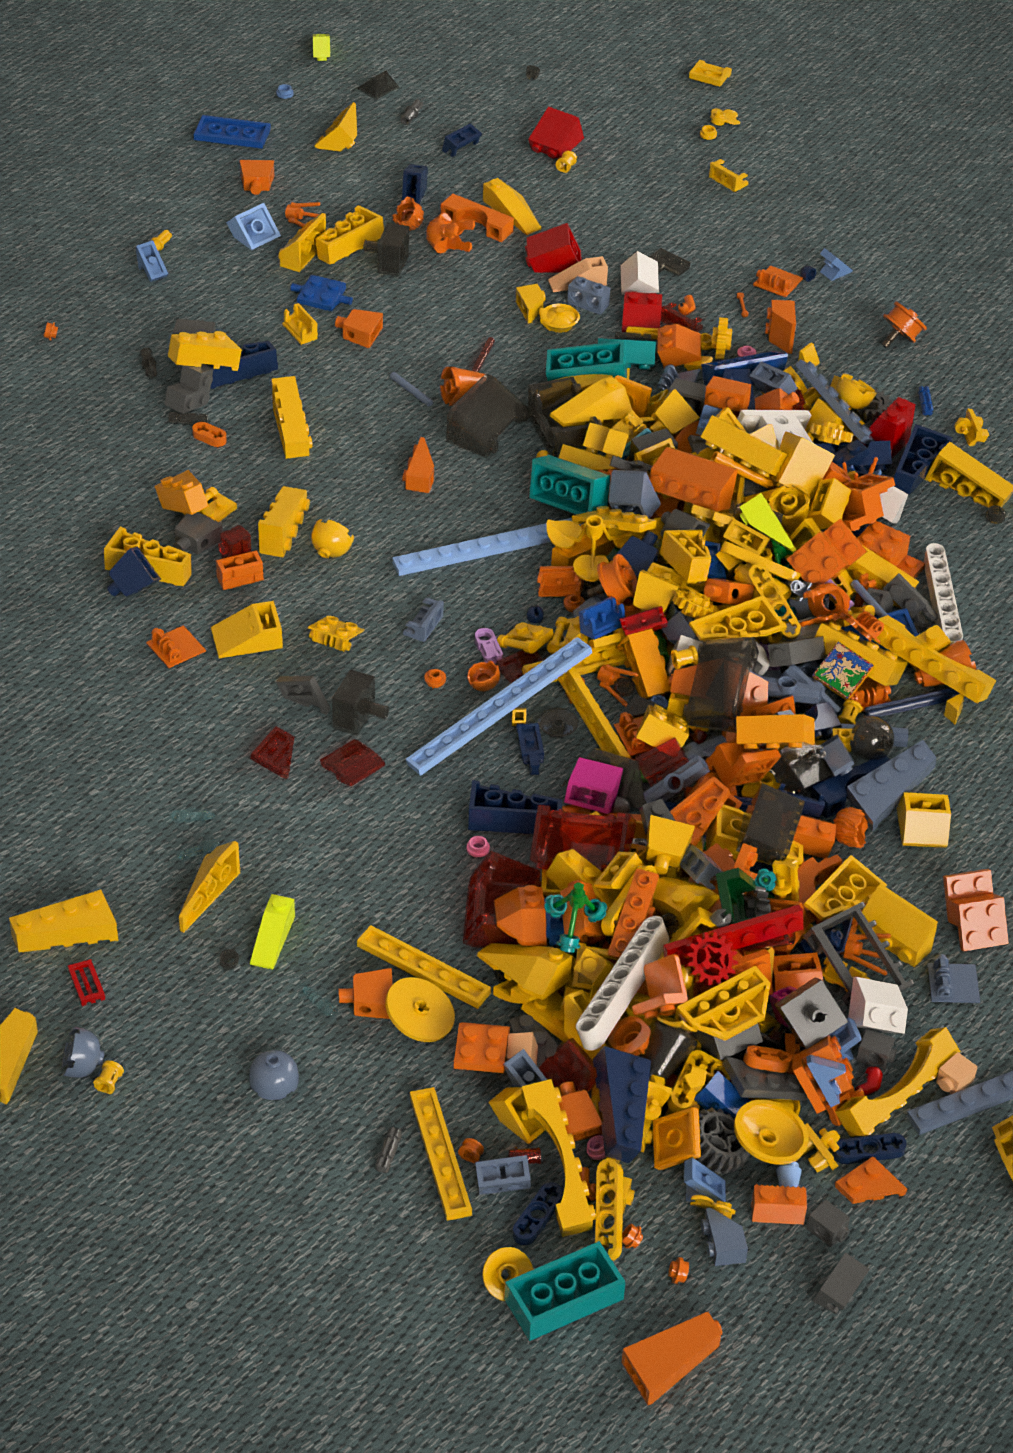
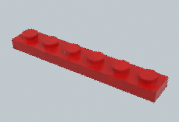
M795 905L711 930L707 933L710 935L712 932H717V938L725 935V943L732 942L733 945L730 950L733 951L803 930V909L800 905ZM700 934L664 944V957L677 954L681 965L688 963L689 959L683 957V954L690 953L686 945L694 944L692 938L700 937Z

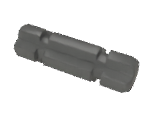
M391 1127L387 1132V1138H385L379 1153L380 1157H378L375 1164L378 1172L387 1173L390 1169V1163L393 1161L398 1148L397 1144L402 1137V1131L399 1128Z

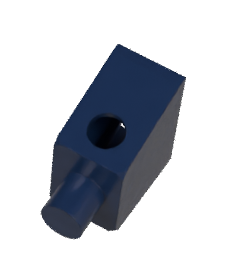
M410 164L403 171L402 200L408 196L420 204L427 189V166Z
M650 531L646 532L642 540L631 536L617 553L621 554L629 562L637 580L640 571H647L652 563L657 564L660 557L658 549L653 547L658 536Z
M138 547L127 550L109 571L113 582L107 586V590L112 596L122 592L127 597L160 581L161 578Z

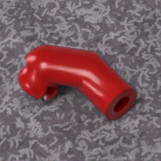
M876 1066L866 1069L865 1073L868 1074L866 1076L867 1082L855 1087V1091L862 1088L865 1096L881 1088L883 1074L881 1069Z

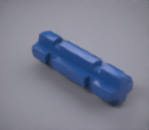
M920 386L918 394L922 414L931 416L933 414V405L929 387Z

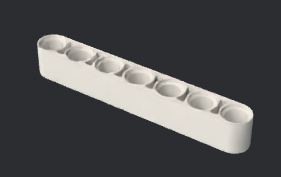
M932 543L926 547L924 569L932 608L938 614V619L935 623L950 640V645H952L956 641L963 640V633L945 549L940 544Z
M651 916L643 921L576 1023V1030L586 1050H595L604 1044L644 982V966L658 960L664 951L663 945L669 943L670 938L664 921L660 916Z

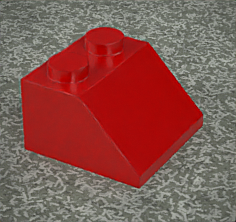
M625 292L622 332H626L628 326L660 328L662 294Z

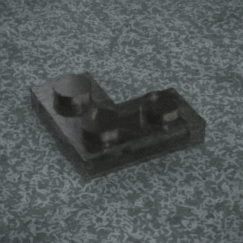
M662 248L649 256V258L658 262V274L665 269L680 276L690 269L691 262Z

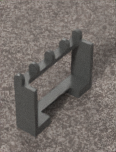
M864 902L811 927L803 936L813 953L817 952L818 955L825 953L848 992L842 999L848 1009L850 1007L853 978L824 931L852 916L859 923L896 982V985H898L900 992L902 993L905 989L915 984L912 979L907 982L904 980L898 968L903 966L902 962L898 961L894 964L885 950L890 945L888 940L881 943L872 928L877 925L876 921L873 920L868 923L861 912L866 906Z

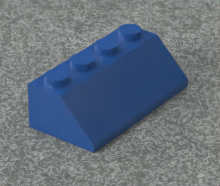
M770 351L701 364L704 385H708L713 376L723 378L725 368L750 369L751 374L761 361L784 371L788 355L783 352Z

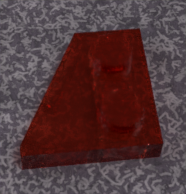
M275 726L251 753L250 759L278 776L287 779L290 772L295 737Z

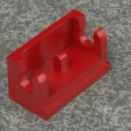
M662 606L619 619L625 637L649 629L656 631L666 628L668 624Z

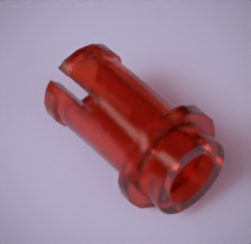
M514 1147L509 1149L508 1158L527 1155L528 1164H541L540 1147L528 1149Z

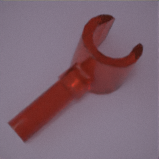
M696 728L693 734L689 733L688 739L701 744L705 741L707 734Z

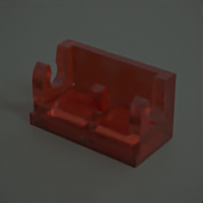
M674 302L662 307L661 322L664 324H678L696 332L703 329V325L697 324L702 321V318L696 317L692 320L679 313L677 310L672 309L677 305Z

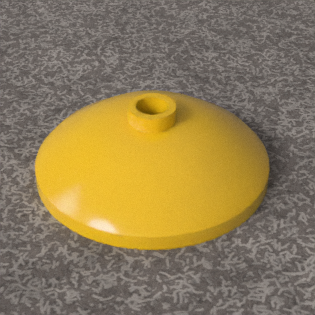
M763 1099L750 1101L739 1109L734 1119V1131L739 1143L748 1153L761 1161L777 1165L789 1164L798 1160L808 1146L809 1137L805 1124L793 1110L781 1103Z

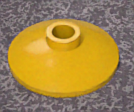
M512 1247L497 1249L489 1255L483 1266L482 1276L486 1289L496 1299L505 1301V1282L533 1270L532 1263L527 1255L519 1249ZM503 1270H506L509 1274L506 1280L501 1276Z

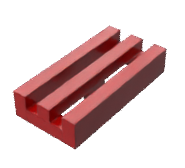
M91 959L68 965V972L81 1006H85L88 1002H91V1004L96 1003L98 999L101 1001L105 1000V993ZM88 967L97 993L93 994L83 968ZM76 970H78L80 973L83 984L88 994L87 996H84L82 988L75 973Z

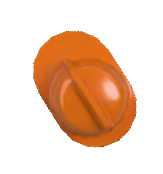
M629 1016L617 1022L608 1036V1041L616 1050L635 1056L643 1055L649 1045L651 1030L639 1017Z

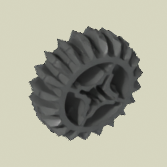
M711 1107L710 1109L699 1111L701 1157L697 1158V1161L703 1163L707 1168H712L714 1173L719 1171L724 1175L728 1172L733 1173L745 1164L746 1159L750 1155L742 1147L735 1135L734 1119L730 1113L724 1114L721 1108L715 1111Z

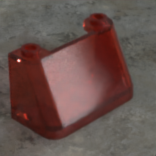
M538 805L530 860L537 864V868L548 870L558 853L574 849L599 870L604 871L618 852H630L637 821L629 813L618 812L616 818L614 814L601 816L565 812L563 809H559V811L550 810V806Z
M490 851L474 870L469 880L463 943L473 948H485L491 943L520 945L517 939L510 937L497 927L494 900L518 887H525L527 885L541 887L540 870Z

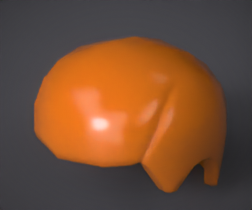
M493 661L473 664L468 670L467 680L469 684L478 691L485 692L493 689L500 680L499 666H496Z

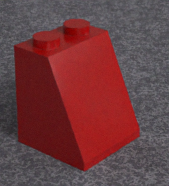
M548 106L528 140L534 152H541L547 154L552 159L562 158V154L565 151H571L584 139L579 117Z
M568 223L526 238L527 246H525V250L528 255L526 262L528 267H532L535 273H560L582 260L581 250Z
M900 397L869 428L872 432L870 435L875 441H890L892 458L909 441L916 404Z

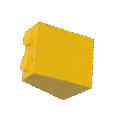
M785 431L779 450L788 455L777 476L772 475L771 479L777 482V487L786 486L788 488L793 487L792 485L804 487L808 491L810 499H813L820 480L823 479L835 455L803 437Z

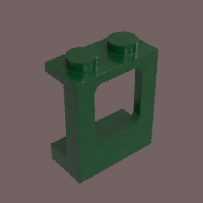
M740 868L716 873L721 907L726 909L725 916L729 913L731 914V923L729 925L748 920L743 893L756 890L755 881Z

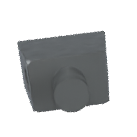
M674 509L672 513L667 511L662 515L661 521L665 525L660 531V535L663 537L666 530H702L703 537L710 524L689 513Z
M199 512L192 515L186 514L175 527V543L173 547L182 551L188 549L196 554H200L223 540L222 524Z

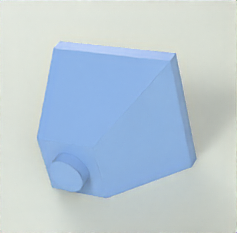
M264 203L226 222L233 237L250 250L281 236Z

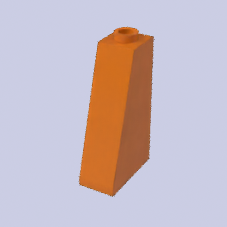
M705 1312L623 1348L621 1363L647 1405L653 1404L720 1346L723 1333L721 1325L716 1319L713 1320L709 1312Z

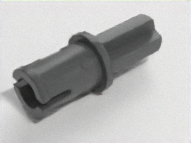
M416 99L411 106H408L405 113L400 117L402 119L401 123L409 125L418 116L419 110L423 107V102Z

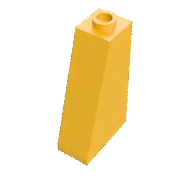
M14 1008L0 1025V1102L4 1104L10 1101L38 1033L36 1017L29 1012H23L17 1008Z

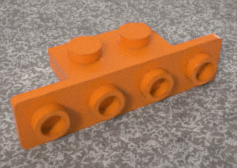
M636 869L608 950L609 957L619 959L643 921L651 916H655L656 908L653 907V895L659 880L658 874Z

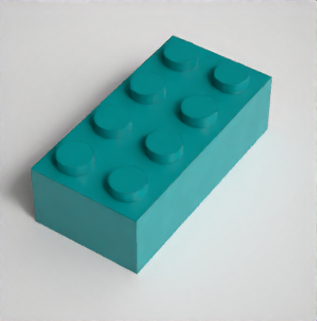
M624 341L548 349L546 361L548 386H551V381L576 375L604 374L612 375L613 378L617 375L627 378V355Z
M551 455L534 458L532 460L529 498L574 514L595 511L597 507L608 506L610 475Z
M600 1241L506 1281L504 1300L528 1340L531 1341L624 1300L626 1281Z

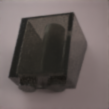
M762 783L743 814L736 851L740 852L742 844L745 843L758 848L756 852L758 854L757 860L771 866L775 860L783 862L789 854L805 801Z

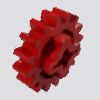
M705 932L700 934V937L692 938L694 944L686 945L690 953L683 954L684 958L689 959V962L684 964V967L691 968L688 975L689 977L696 975L695 982L697 984L704 980L705 987L711 986L712 983L715 987L721 984V981L729 980L728 975L735 974V970L731 967L738 964V961L733 960V956L737 954V951L730 950L733 943L726 944L725 935L717 938V932H712L710 935ZM704 971H709L711 975L704 973Z

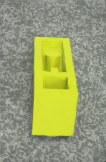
M313 34V58L317 57V61H326L327 57H330L329 34Z
M762 493L740 506L742 513L739 515L745 525L750 524L755 530L792 552L797 551Z
M271 894L262 917L250 965L274 969L295 918L294 899Z

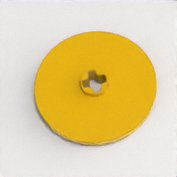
M408 977L395 982L387 992L385 999L387 1014L395 1027L406 1036L421 1042H435L443 1039L451 1031L455 1021L454 1008L447 995L435 984L421 978Z

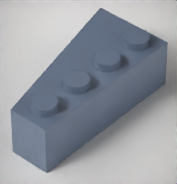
M922 740L847 786V798L856 809H861L865 814L871 831H874L878 824L888 817L899 804L904 792H910L914 787L916 788L935 768L936 756L925 741Z

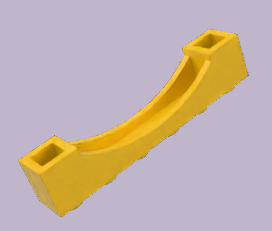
M889 615L878 619L884 624V630L877 637L881 641L878 644L975 703L988 698L996 682L995 679L980 670L962 665L930 648L912 635L905 628L904 624Z
M946 1027L930 1029L915 1042L917 1050L909 1069L890 1090L868 1100L867 1096L851 1097L835 1111L849 1136L864 1137L871 1135L875 1131L874 1127L887 1121L891 1117L890 1113L903 1107L907 1103V1098L919 1093L923 1089V1084L938 1076L939 1068L957 1052L960 1053L958 1046Z
M552 1079L522 1086V1099L528 1119L534 1118L547 1131L562 1161L565 1188L561 1203L556 1204L555 1207L561 1235L565 1237L590 1231L593 1228V1220H596V1213L593 1204L588 1205L586 1196H589V1190L586 1180L581 1181L579 1175L582 1172V1166L579 1157L574 1158L572 1149L575 1148V1142L572 1133L567 1134L565 1126L568 1125L566 1111L560 1110L559 1102H562L559 1088H554Z

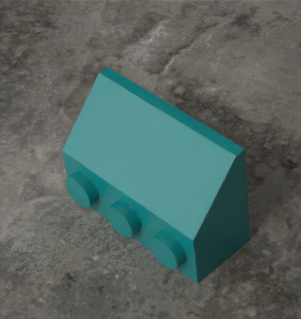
M598 338L597 344L624 341L627 368L631 369V366H639L641 370H650V367L655 365L656 341Z

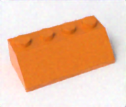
M666 447L651 468L649 479L656 492L714 511H723L730 509L738 469Z

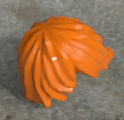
M407 196L397 206V214H393V221L403 231L416 230L424 220V211L420 204Z
M846 807L840 810L833 820L834 824H836L835 838L841 844L848 847H864V844H866L864 840L865 832L868 829V821L865 818V814L861 809Z

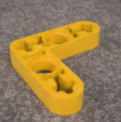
M701 1050L692 1051L685 1060L673 1086L672 1094L667 1100L669 1109L675 1113L689 1108L693 1103L697 1093L685 1095L682 1104L678 1103L680 1094H685L679 1082L692 1066L705 1071L708 1065L711 1067L706 1074L705 1082L713 1077L715 1070L722 1071L726 1079L730 1080L722 1064L723 1062ZM695 1060L700 1061L699 1066L695 1065Z

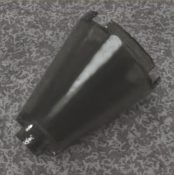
M654 1019L650 1027L649 1045L642 1058L651 1060L649 1077L656 1075L664 1078L666 1082L687 1059L689 1054L695 1050L698 1042L696 1040L691 1042L692 1036L681 1028L668 1025L663 1026L659 1024L660 1021Z

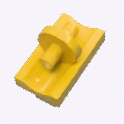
M968 408L965 418H958L954 427L957 433L964 434L969 446H974L976 442H985L989 433L986 429L981 428L983 426L982 417L976 416L973 409Z
M785 858L783 862L775 860L772 867L773 873L776 875V886L771 890L775 899L799 901L798 861L790 858Z
M656 1075L649 1077L645 1118L648 1120H656L661 1115V1108L672 1094V1088L665 1086V1079Z
M806 1123L809 1142L803 1155L815 1147L818 1152L808 1158L815 1171L818 1173L828 1166L834 1170L838 1167V1164L828 1149L831 1148L833 1152H836L840 1148L836 1143L839 1141L840 1135L835 1130L828 1132L823 1128L819 1131V1134L822 1136L819 1139L809 1124Z

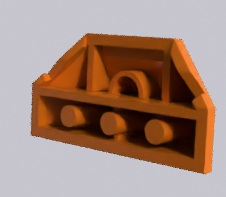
M535 885L518 887L494 900L497 927L510 937L517 939V942L522 946H547L546 911L542 887Z

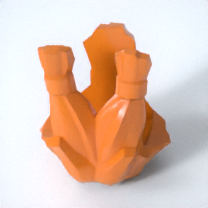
M446 213L440 214L429 223L426 239L439 254L449 249L470 252L472 250V243L469 241L462 242L459 235L464 230H474L475 221L452 222Z
M833 583L820 584L813 590L806 591L803 594V598H808L809 609L815 617L799 622L801 627L813 624L827 623L832 620H844L838 614L841 610L837 607L834 610H828L823 604V599L826 594H832L837 600V605L848 613V608L850 607L849 595L845 593L844 589Z

